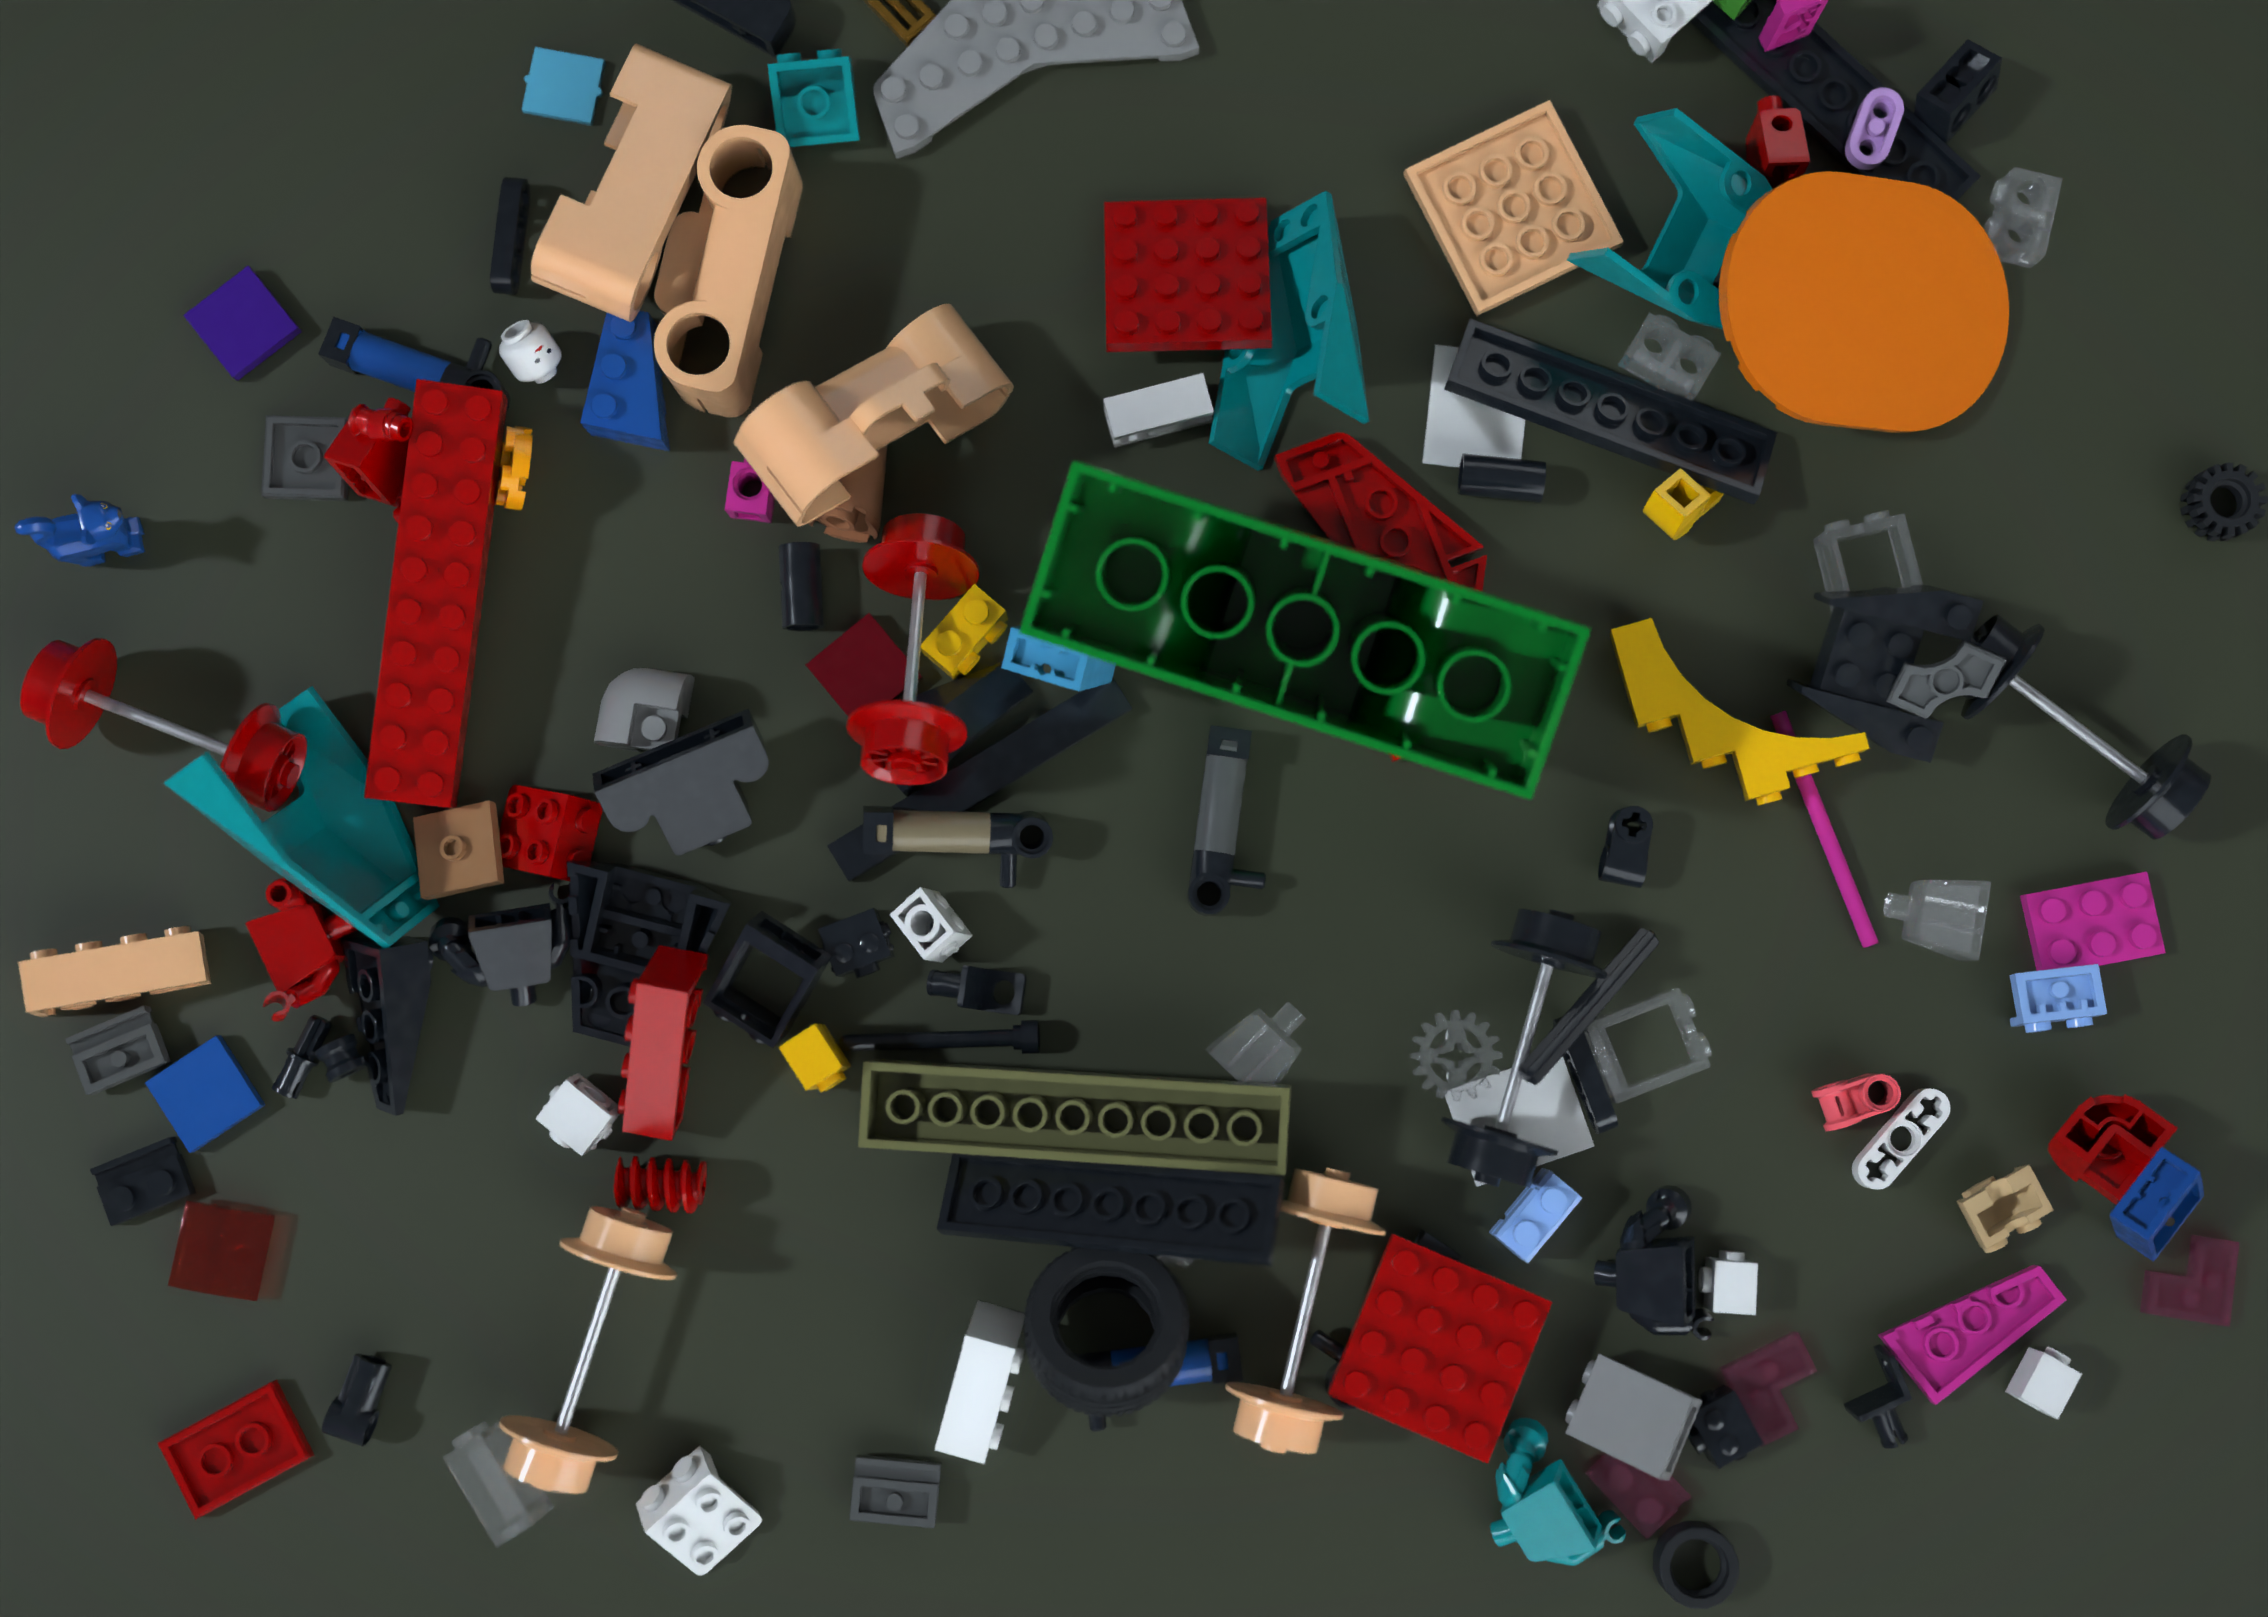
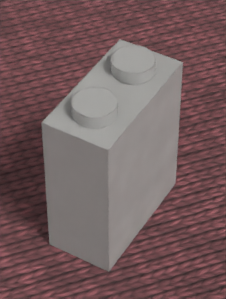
M1599 1354L1596 1361L1592 1359L1584 1371L1582 1383L1586 1385L1580 1400L1575 1399L1568 1409L1565 1421L1569 1426L1566 1434L1658 1479L1670 1480L1702 1400L1613 1358Z

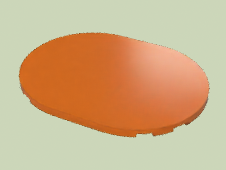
M1826 171L1802 175L1784 182L1771 191L1766 192L1746 211V217L1741 222L1737 232L1732 234L1722 262L1719 281L1720 317L1725 339L1731 342L1734 353L1739 361V370L1753 389L1760 391L1776 405V409L1792 418L1812 424L1891 433H1907L1934 428L1955 419L1972 406L1983 394L1998 369L2005 349L2009 326L2008 288L2000 258L1992 241L1977 219L1959 202L1937 189L1922 184Z

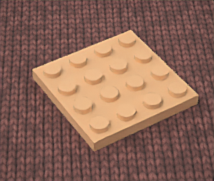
M1550 100L1406 168L1403 174L1476 316L1578 268L1579 266L1567 261L1570 253L1607 247L1615 250L1621 247L1624 242Z

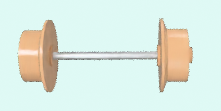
M1326 1167L1324 1174L1295 1168L1288 1199L1281 1202L1280 1211L1307 1218L1309 1221L1319 1224L1281 1389L1278 1390L1242 1382H1227L1225 1387L1227 1391L1240 1399L1233 1432L1251 1441L1261 1443V1448L1276 1453L1285 1454L1286 1450L1305 1454L1317 1453L1324 1421L1341 1420L1344 1416L1341 1410L1333 1406L1293 1393L1331 1228H1347L1375 1235H1386V1230L1371 1221L1378 1189L1350 1181L1351 1173Z
M591 1206L581 1236L562 1238L559 1245L568 1252L609 1268L558 1421L554 1422L535 1417L512 1415L502 1417L499 1422L501 1430L512 1437L503 1469L511 1476L538 1489L571 1494L585 1493L588 1490L596 1463L612 1461L617 1458L618 1451L612 1444L591 1433L571 1427L570 1424L621 1271L660 1280L676 1279L677 1272L663 1262L673 1231L662 1224L646 1219L647 1214L626 1207H622L621 1211L606 1207Z

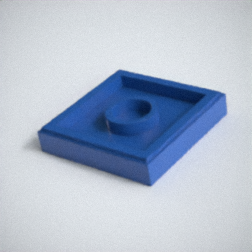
M221 1035L214 1036L145 1082L189 1153L196 1152L266 1105Z

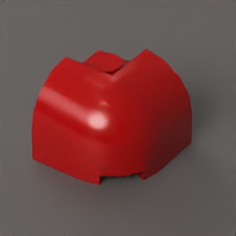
M2105 1094L2094 1098L2089 1097L2077 1107L2048 1144V1152L2058 1167L2075 1182L2079 1179L2083 1180L2117 1205L2161 1146L2164 1147L2178 1128L2139 1100L2126 1094L2123 1096Z

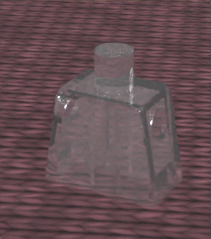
M1972 880L1911 882L1908 896L1891 892L1887 894L1883 914L1888 918L1904 920L1902 939L1958 961H1978L1991 882Z
M1289 1002L1272 1019L1260 1008H1257L1208 1044L1204 1050L1236 1081L1279 1084L1302 1050L1290 1035L1306 1018Z

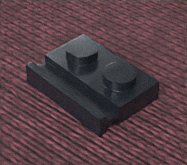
M176 1136L165 1138L90 1169L91 1174L95 1175L99 1185L97 1190L110 1226L122 1224L196 1193L183 1155L179 1154L176 1146Z

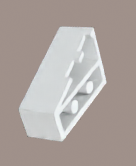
M980 1300L977 1301L964 1339L937 1439L936 1451L984 1464L989 1448L998 1449L1004 1425L996 1423L999 1410L1008 1412L1014 1387L1007 1385L1010 1372L1014 1374L1019 1373L1025 1349L1017 1346L1024 1324L1025 1313Z

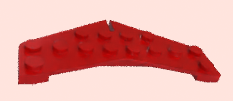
M1342 432L1333 433L1275 455L1274 460L1281 478L1329 540L1409 565L1480 591L1483 590L1487 555L1452 568L1449 562L1478 552L1484 546L1349 434ZM1389 754L1392 762L1403 759Z

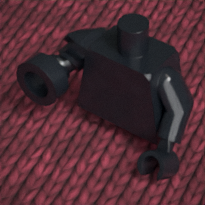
M552 883L548 896L551 903L555 905L553 910H551L550 903L469 915L468 924L459 918H443L431 927L429 934L430 950L438 959L447 961L453 967L450 971L468 984L479 987L488 986L491 991L509 989L511 1002L514 1006L520 1007L533 1004L537 1000L535 985L551 981V969H555L562 964L570 947L572 920L571 915H569L568 897L563 900L557 899L553 893L554 883ZM570 883L568 885L569 896H571Z
M1666 1185L1660 1187L1649 1196L1644 1214L1640 1210L1628 1218L1620 1236V1248L1616 1252V1262L1597 1260L1594 1268V1281L1597 1286L1616 1287L1617 1308L1620 1311L1629 1313L1631 1319L1653 1335L1685 1336L1689 1331H1692L1698 1339L1708 1340L1712 1335L1710 1330L1703 1327L1697 1328L1700 1322L1706 1320L1714 1321V1318L1706 1309H1695L1694 1237L1655 1239L1664 1230L1679 1228L1689 1219L1692 1212V1203L1686 1192L1677 1186Z

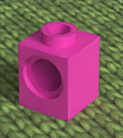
M745 458L744 462L732 461L725 511L734 519L772 523L775 497ZM751 480L761 481L762 489L757 495L747 497L742 494L743 487L747 482Z

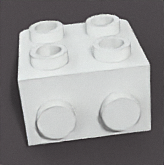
M1599 0L1597 6L1600 8L1604 20L1613 27L1617 26L1624 33L1633 51L1640 56H1645L1652 63L1664 53L1672 36L1713 0Z
M700 1445L691 1454L681 1458L673 1470L658 1484L649 1487L636 1503L645 1533L696 1575L708 1573L754 1531L762 1521L759 1511L719 1478L711 1455Z

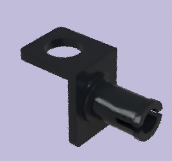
M963 965L961 974L931 970L927 978L926 988L929 996L937 995L958 999L957 1006L961 1008L1021 1015L1027 976L1021 973ZM1007 980L1013 984L1015 994L1011 1002L1002 1005L995 1000L994 989L999 982Z
M1878 1344L1873 1348L1888 1383L1846 1402L1844 1406L1846 1411L1859 1422L1872 1418L1881 1439L1882 1447L1892 1449L1898 1447L1895 1441L1896 1437H1898L1902 1445L1908 1441V1435L1904 1431L1895 1407L1911 1400L1912 1397L1896 1358L1891 1352Z

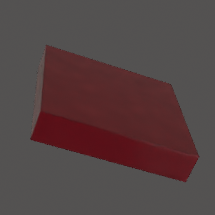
M870 613L865 615L805 664L848 717L861 706L879 701L896 700L904 693L907 657ZM918 673V681H919L920 679L923 678L920 673Z

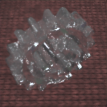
M1459 1010L1451 1011L1450 1020H1446L1442 1013L1435 1014L1437 1025L1433 1027L1431 1024L1423 1022L1421 1027L1426 1035L1424 1038L1415 1036L1412 1039L1415 1044L1420 1046L1419 1052L1410 1053L1409 1056L1411 1059L1420 1060L1421 1065L1413 1070V1074H1425L1427 1079L1422 1087L1428 1090L1436 1085L1438 1087L1436 1097L1443 1099L1448 1091H1451L1453 1101H1461L1462 1091H1466L1469 1097L1474 1099L1478 1097L1476 1086L1480 1085L1485 1089H1489L1491 1084L1486 1078L1487 1075H1499L1500 1070L1492 1065L1493 1059L1503 1057V1053L1493 1051L1492 1045L1496 1044L1500 1039L1498 1036L1487 1037L1485 1032L1490 1026L1488 1022H1483L1478 1026L1474 1024L1476 1020L1475 1013H1468L1464 1020H1461ZM1447 1029V1032H1445L1446 1039L1438 1048H1430L1433 1039L1441 1031ZM1464 1029L1477 1037L1482 1048H1475L1466 1040ZM1454 1044H1457L1459 1051L1474 1054V1057H1465V1060H1459L1458 1067L1456 1068L1454 1061L1438 1057V1054H1447V1051H1453ZM1430 1063H1438L1446 1071L1448 1083L1434 1073ZM1475 1063H1482L1478 1073L1472 1079L1465 1082L1467 1080V1071Z

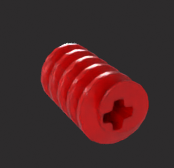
M620 1156L616 1166L613 1188L617 1207L619 1209H622V1207L627 1208L632 1200L633 1207L636 1210H643L649 1201L652 1211H660L666 1201L667 1209L669 1212L674 1213L679 1210L683 1202L685 1212L687 1214L694 1213L699 1203L700 1206L702 1205L705 1197L707 1182L706 1161L701 1160L697 1171L692 1172L688 1159H684L680 1170L675 1171L672 1158H667L663 1169L658 1170L655 1157H650L644 1169L641 1168L639 1156H633L629 1167H624L623 1159Z

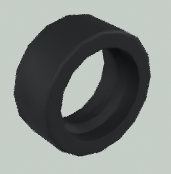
M1684 1521L1669 1527L1659 1537L1653 1551V1570L1660 1586L1676 1602L1691 1609H1708L1721 1604L1733 1593L1739 1579V1559L1733 1545L1717 1529L1700 1521ZM1691 1539L1710 1543L1717 1550L1720 1558V1571L1716 1580L1707 1588L1701 1590H1689L1681 1586L1674 1579L1671 1571V1558L1674 1551L1683 1542Z

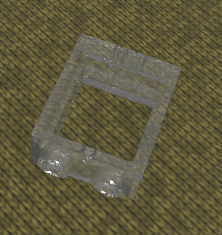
M1888 510L1865 516L1864 523L1850 525L1849 520L1836 521L1825 525V531L1813 539L1826 592L1850 591L1838 542L1886 531L1889 534L1902 587L1923 585L1904 513L1890 516ZM1830 605L1831 612H1833L1834 606Z
M1680 988L1668 989L1596 1017L1584 1031L1611 1103L1618 1104L1711 1067L1707 1058L1712 1056L1710 1045L1702 1032L1697 1033L1692 1018L1696 1016L1695 1008L1690 997L1686 993L1682 994ZM1669 1004L1691 1061L1628 1085L1605 1028Z
M483 1421L451 1441L455 1450L442 1458L498 1548L535 1524L551 1511L554 1506L544 1490L533 1487L511 1476L503 1469L512 1437L501 1430L499 1422L489 1428L486 1421Z

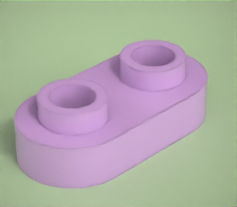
M1877 88L1872 90L1860 104L1845 145L1846 157L1854 167L1861 170L1874 169L1889 154L1904 113V103L1897 92L1889 88ZM1873 109H1880L1884 113V118L1876 117ZM1860 146H1867L1871 151V155H1864L1860 151Z

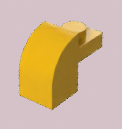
M1680 468L1653 491L1644 506L1643 513L1669 537L1677 540L1690 530L1695 521L1717 504L1724 493L1699 485Z

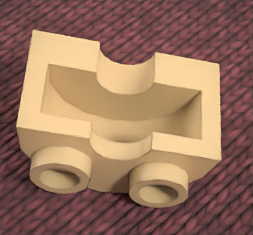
M2030 1164L2014 1168L2015 1171L1997 1180L1994 1176H1991L1962 1193L1963 1199L1957 1200L1978 1244L1985 1253H1990L2008 1244L2007 1237L2010 1236L2009 1233L2014 1229L2017 1230L2018 1234H2022L2039 1227L2042 1224L2040 1218L2053 1211Z

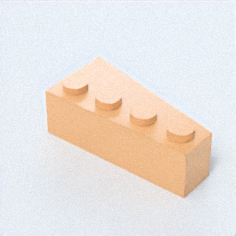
M180 926L164 930L165 937L147 940V934L141 933L120 937L121 944L103 947L102 941H92L75 945L76 952L58 955L57 949L31 952L30 960L18 962L26 1012L39 1017L56 1015L55 1008L58 1007L61 1010H81L94 1007L93 1005H96L98 1000L105 999V1002H122L141 997L143 992L155 995L211 984L203 934L199 931L192 932L191 926Z

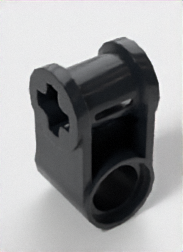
M1629 806L1615 811L1611 816L1605 845L1599 861L1598 880L1635 888L1642 887L1648 867V850L1653 829V819L1646 809L1639 806ZM1633 815V822L1639 824V830L1628 835L1629 830L1627 827L1622 826V821L1631 818Z

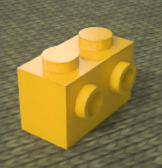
M974 584L923 641L921 650L926 657L953 680L960 673L965 676L979 661L980 656L978 653L988 642L990 644L995 643L1007 629L1008 625L1005 624L1008 620L1006 610Z

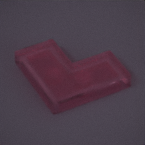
M2191 1235L2187 1277L2145 1270L2140 1312L2230 1327L2239 1242Z
M1793 1331L1720 1367L1728 1386L1735 1390L1764 1444L1760 1447L1799 1429L1780 1389L1817 1372V1369L1798 1332Z

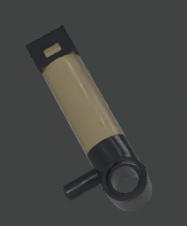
M863 806V854L892 855V851L1001 854L1000 886L1002 888H1014L1016 886L1017 855L1031 859L1041 857L1048 852L1053 842L1052 829L1044 816L1034 811L988 813L893 810L892 806ZM1028 825H1036L1042 830L1039 840L1032 844H1027L1020 840V832Z

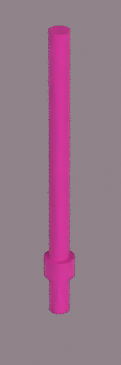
M1786 710L1770 716L1776 733L1796 737ZM1812 774L1795 778L1862 947L1865 948L1879 943Z

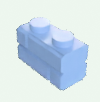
M1542 1168L1532 1179L1530 1188L1526 1187L1504 1213L1506 1218H1500L1489 1233L1519 1259L1529 1263L1580 1202L1582 1197L1552 1171Z

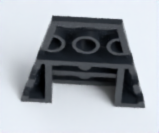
M569 860L567 862L568 877H570L571 890L568 902L569 915H571L572 920L570 956H573V976L571 977L573 1032L630 1047L631 1042L625 1041V1030L629 1017L634 1015L635 1004H630L628 1001L633 979L641 977L659 945L706 954L732 902L702 884L629 865Z

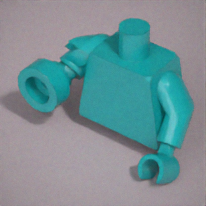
M1531 1418L1516 1419L1508 1426L1504 1438V1448L1509 1455L1506 1465L1501 1462L1499 1469H1496L1498 1500L1503 1506L1501 1509L1502 1519L1496 1520L1490 1525L1495 1543L1499 1547L1518 1542L1528 1560L1533 1562L1547 1560L1548 1562L1570 1566L1580 1564L1602 1549L1606 1540L1615 1544L1621 1543L1626 1537V1530L1621 1525L1609 1530L1613 1524L1620 1521L1621 1517L1615 1511L1607 1510L1602 1512L1597 1518L1561 1459L1530 1476L1533 1467L1532 1463L1538 1462L1544 1456L1549 1441L1548 1433L1544 1426Z

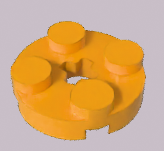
M507 426L500 459L502 471L497 484L495 505L504 506L506 509L522 511L526 492L522 491V486H525L526 479L529 476L533 435H531L532 428Z

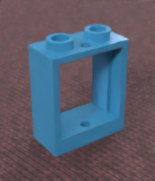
M1021 625L1011 627L1001 668L1079 692L1112 682L1116 664L1019 633ZM1045 664L1051 666V671L1048 673L1043 669Z

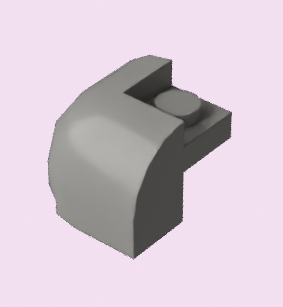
M633 668L618 675L610 682L601 700L594 743L600 746L640 752V749L650 750L677 739L681 717L688 718L695 678L691 674L654 668Z

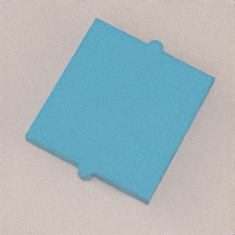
M535 47L529 75L524 77L527 86L522 112L593 125L598 98L603 96L600 87L606 63L605 60Z

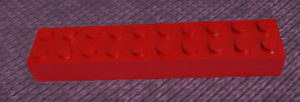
M416 379L411 419L413 430L408 443L364 798L457 808L508 398L503 391Z

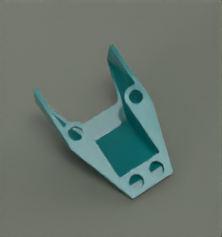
M1678 108L1639 116L1636 118L1634 126L1676 186L1678 192L1677 200L1644 267L1640 270L1608 247L1570 253L1567 261L1688 321L1723 330L1719 308V289L1713 285V282L1722 266L1729 240L1732 234L1737 232L1741 222L1746 217V211L1761 196L1773 188L1764 175Z
M1326 190L1271 220L1268 228L1272 348L1225 349L1209 444L1257 471L1264 468L1291 394L1297 387L1314 379L1316 381L1313 395L1362 424L1369 422L1357 322L1332 194Z

